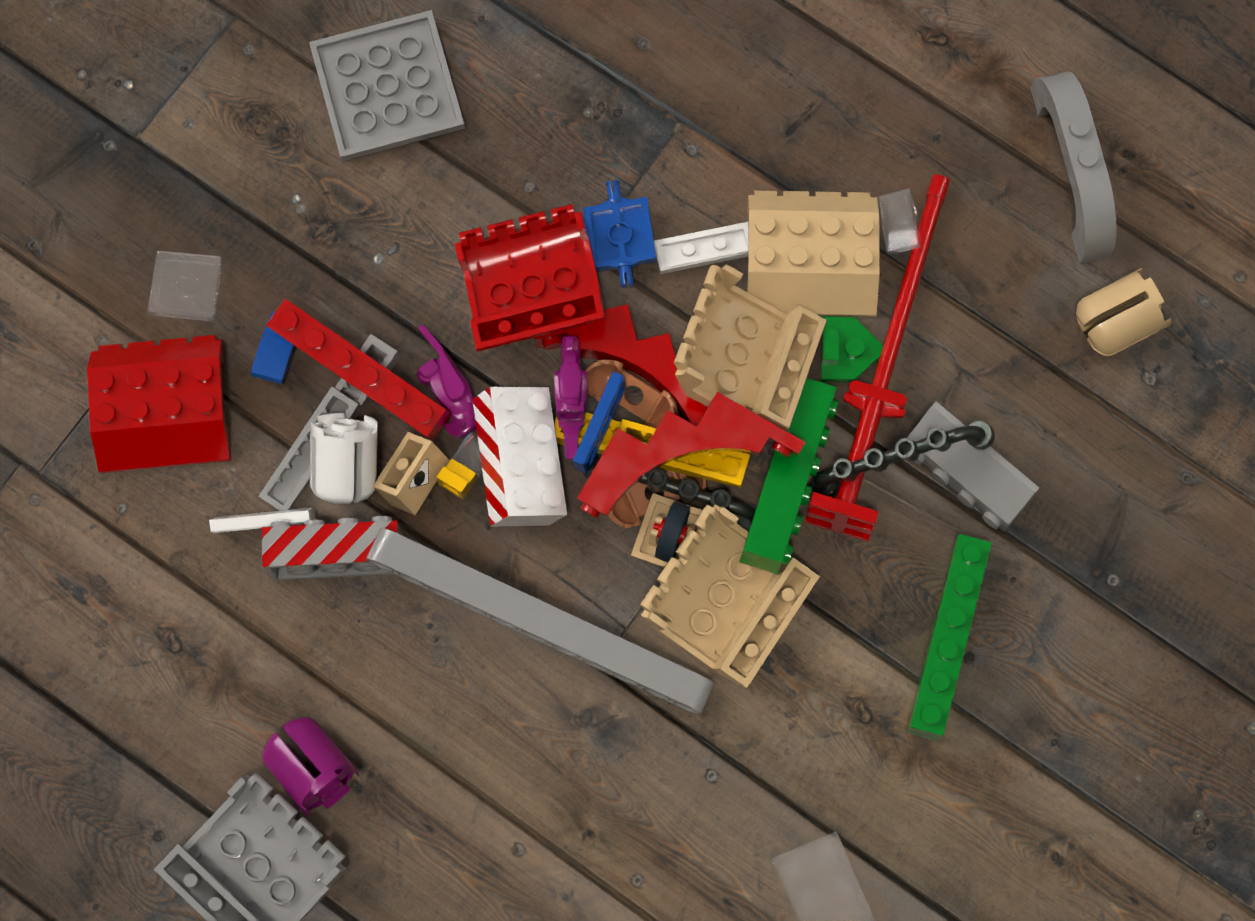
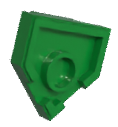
M822 316V318L826 319V323L821 335V382L850 383L857 380L873 363L879 360L883 345L855 317Z

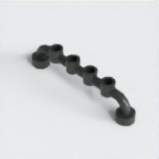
M975 421L969 426L949 431L933 428L928 432L927 438L915 442L908 438H902L896 443L894 449L882 452L879 449L872 448L865 453L863 459L854 462L844 458L837 460L832 469L818 472L811 479V491L833 498L839 491V480L841 479L851 482L860 473L872 469L882 472L891 463L903 459L913 462L922 453L934 449L944 452L953 443L966 440L968 444L978 450H984L993 444L995 432L990 425L983 421Z
M596 454L589 472L586 474L582 472L586 479L590 477L602 456L601 454ZM661 469L653 470L638 481L639 483L646 484L652 492L658 493L664 490L679 495V498L685 503L697 501L714 507V505L724 507L731 513L738 515V525L748 532L750 530L757 505H747L733 500L725 490L719 489L712 493L700 489L697 482L692 479H685L679 482L667 478L666 473Z

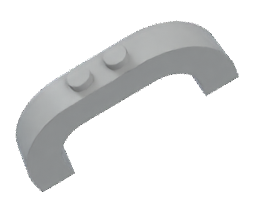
M1070 71L1035 78L1030 88L1038 117L1051 115L1073 191L1076 224L1071 235L1079 264L1110 258L1115 250L1117 237L1115 203L1108 170L1086 95L1080 82Z

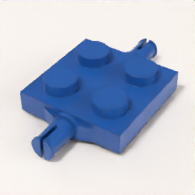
M613 180L614 193L611 181L606 182L607 201L600 205L583 208L585 223L597 272L611 269L619 270L620 287L627 288V276L628 286L631 288L634 286L632 268L641 264L657 262L647 197L632 200L621 198L620 182Z

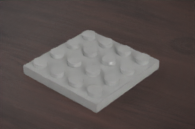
M432 10L309 42L341 161L465 129Z

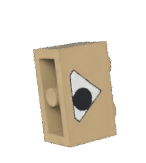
M407 432L373 487L391 506L416 515L437 482L436 476L443 467H446L450 460L432 441Z

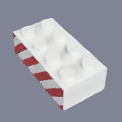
M549 387L487 388L472 400L490 527L551 525L565 517L567 509Z

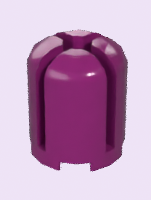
M300 717L288 721L282 727L321 774L315 778L276 732L267 740L262 750V759L264 765L294 799L303 813L311 817L310 810L316 809L321 805L329 809L348 793L350 788L346 784L352 778L354 772L359 776V770L349 761L314 719Z

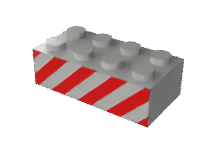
M389 516L373 517L372 522H358L356 518H341L335 524H325V521L315 519L307 520L304 522V525L291 526V523L286 521L272 522L271 527H262V567L272 581L389 575L392 573L371 564L366 558L380 528L391 530L402 536L403 533L398 521L392 520V517Z

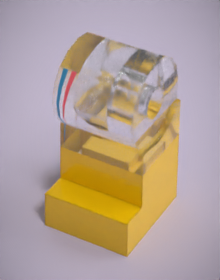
M471 432L465 437L449 463L436 476L440 486L463 500L482 473L478 436Z

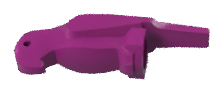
M420 325L418 327L420 333L437 353L439 359L432 358L418 369L416 376L421 384L431 387L438 403L452 414L450 423H445L444 425L447 433L456 439L467 438L477 430L473 396L469 383L439 342L424 325Z
M564 336L561 340L560 350L562 363L560 370L554 372V392L559 427L564 433L566 460H573L578 450L579 431L584 427L587 405V372L582 370L580 365L581 349L579 339L576 336Z

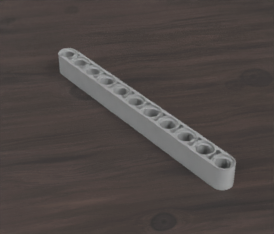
M380 528L366 558L368 562L689 712L698 715L702 714L714 686L713 681L391 530Z

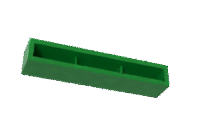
M806 378L790 427L785 430L804 441L805 444L798 456L791 453L789 458L774 451L739 561L740 563L777 575L782 564H789L794 546L789 545L788 542L791 534L798 535L803 516L797 515L800 504L807 506L812 487L806 484L809 475L816 476L821 458L815 455L818 446L825 447L830 429L824 426L827 418H834L839 403L838 400L833 399L836 387Z
M959 534L954 542L906 733L938 742L944 735L992 542Z

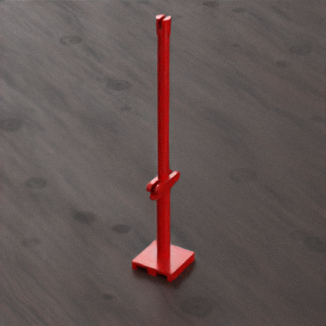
M935 174L932 176L926 194L927 200L872 385L854 380L850 382L847 393L845 392L843 401L862 412L848 460L851 462L863 459L865 453L872 449L881 418H903L906 411L903 410L907 402L906 396L888 390V386L940 209L946 198L950 179L943 175ZM865 472L858 474L856 479L851 482L842 480L837 498L813 492L805 523L868 542L879 511L856 505Z

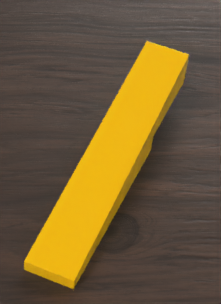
M585 412L584 427L579 431L578 448L593 414ZM556 417L554 423L557 444L565 446L564 433L559 427ZM622 419V422L611 420L597 453L603 454L617 428L646 445L657 428ZM736 451L702 452L670 461L658 468L741 488L750 460V454Z

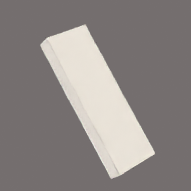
M748 222L655 240L656 258L660 274L748 257Z
M314 507L221 516L209 520L211 532L220 533L271 527V523L277 521L290 522L291 525L304 524L307 520H314L316 518Z

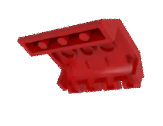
M573 204L550 209L553 220L548 222L544 211L519 217L521 229L517 230L513 219L487 225L489 237L485 238L482 227L459 232L461 242L454 245L458 262L464 273L473 317L470 323L477 352L605 320L603 297L584 218L581 212L575 213Z
M216 335L193 337L192 342H187L185 337L160 340V345H155L154 340L128 343L127 348H123L122 344L98 346V351L90 353L87 366L90 434L100 474L231 461L229 429L225 424L221 367H225V358L221 339L217 340Z

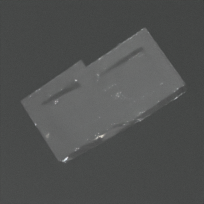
M908 188L879 196L880 215L887 253L892 255L921 247L915 221L918 219L911 189Z

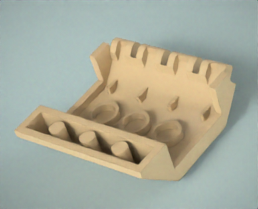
M754 190V195H748L747 292L785 314L801 305L818 316H877L880 275L879 207L877 197H870V193L847 192V197H842L841 192H815V196H809V191H783V196H777V191Z
M727 264L722 268L717 265H711L703 284L705 289H701L693 310L695 316H691L683 337L685 343H681L674 360L677 368L675 375L686 396L707 407L710 405L715 394L719 392L783 430H787L790 427L826 319L801 305L785 314L735 286L741 280L743 273Z
M706 505L694 523L698 528L697 532L689 530L675 551L679 555V559L671 557L657 578L661 586L658 588L653 585L641 602L640 606L644 609L641 616L656 632L704 666L747 688L820 576L794 557L790 558L788 565H781L778 575L740 563L739 561L749 532L736 523L739 518L726 508L714 505V507Z

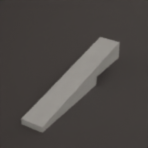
M372 334L369 335L360 349L390 371L402 356L397 350ZM341 378L335 388H330L258 497L279 511L292 509L310 484V422L318 423L319 415L329 413H345V418L356 420L370 401V398Z

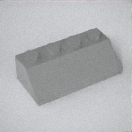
M936 401L907 438L915 442L927 438L928 432L933 428L949 431L964 427L965 425ZM966 440L953 443L944 452L934 449L922 453L917 460L913 461L918 465L923 463L932 471V477L943 486L948 484L957 492V498L964 505L970 508L974 506L983 514L982 518L989 526L994 529L999 527L1004 532L1028 506L1039 490L1035 483L992 447L978 450L968 444Z

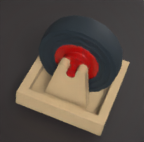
M652 493L631 557L665 568L671 557L678 560L679 555L675 551L689 530L697 532L698 528L694 523L703 510Z

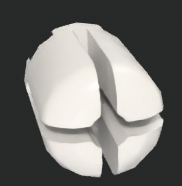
M329 413L319 415L318 423L310 422V487L314 495L333 504H350L351 502L357 503L368 499L374 493L375 488L373 485L377 481L378 422L374 418L364 415V421L345 418V413Z

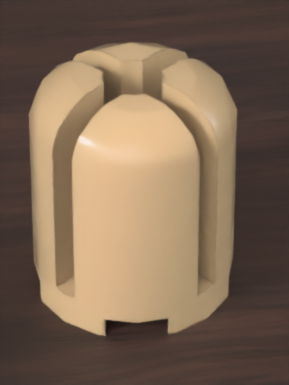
M1142 268L1082 298L1077 304L1076 317L1078 325L1083 334L1088 332L1089 338H1087V342L1090 347L1102 356H1112L1172 325L1171 318L1166 321L1164 320L1161 304L1165 302L1151 277L1145 280L1142 278Z

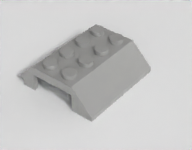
M257 772L251 777L248 775L244 778L241 777L228 790L227 793L230 797L184 846L177 844L154 869L207 921H302L332 889L346 869L341 864L346 856L329 840L321 845L319 841L323 834L305 817L300 818L298 821L294 820L298 811L279 793L271 798L270 794L274 788Z

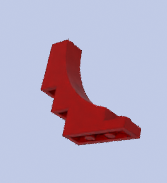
M628 304L604 310L605 320L534 338L536 349L553 350L561 347V340L564 336H576L580 342V358L598 361L608 359L622 363L624 369L639 375L655 386L660 392L663 390L667 391L675 400L678 411L683 419L696 427L708 408L686 396L675 375L677 368L674 360L676 357L669 333L637 341Z
M717 392L697 427L667 410L647 445L617 428L577 500L583 503L580 509L598 519L601 513L608 517L616 503L628 489L642 477L670 461L710 451H736L759 455L768 440L773 443L771 447L773 450L789 458L791 453L798 456L805 442Z

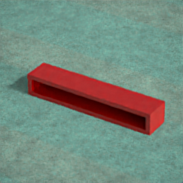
M287 299L283 300L266 324L272 331L431 441H434L452 415L445 408Z

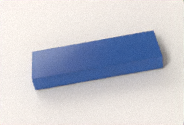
M612 372L573 459L575 469L585 474L590 470L626 389L625 379L621 374Z

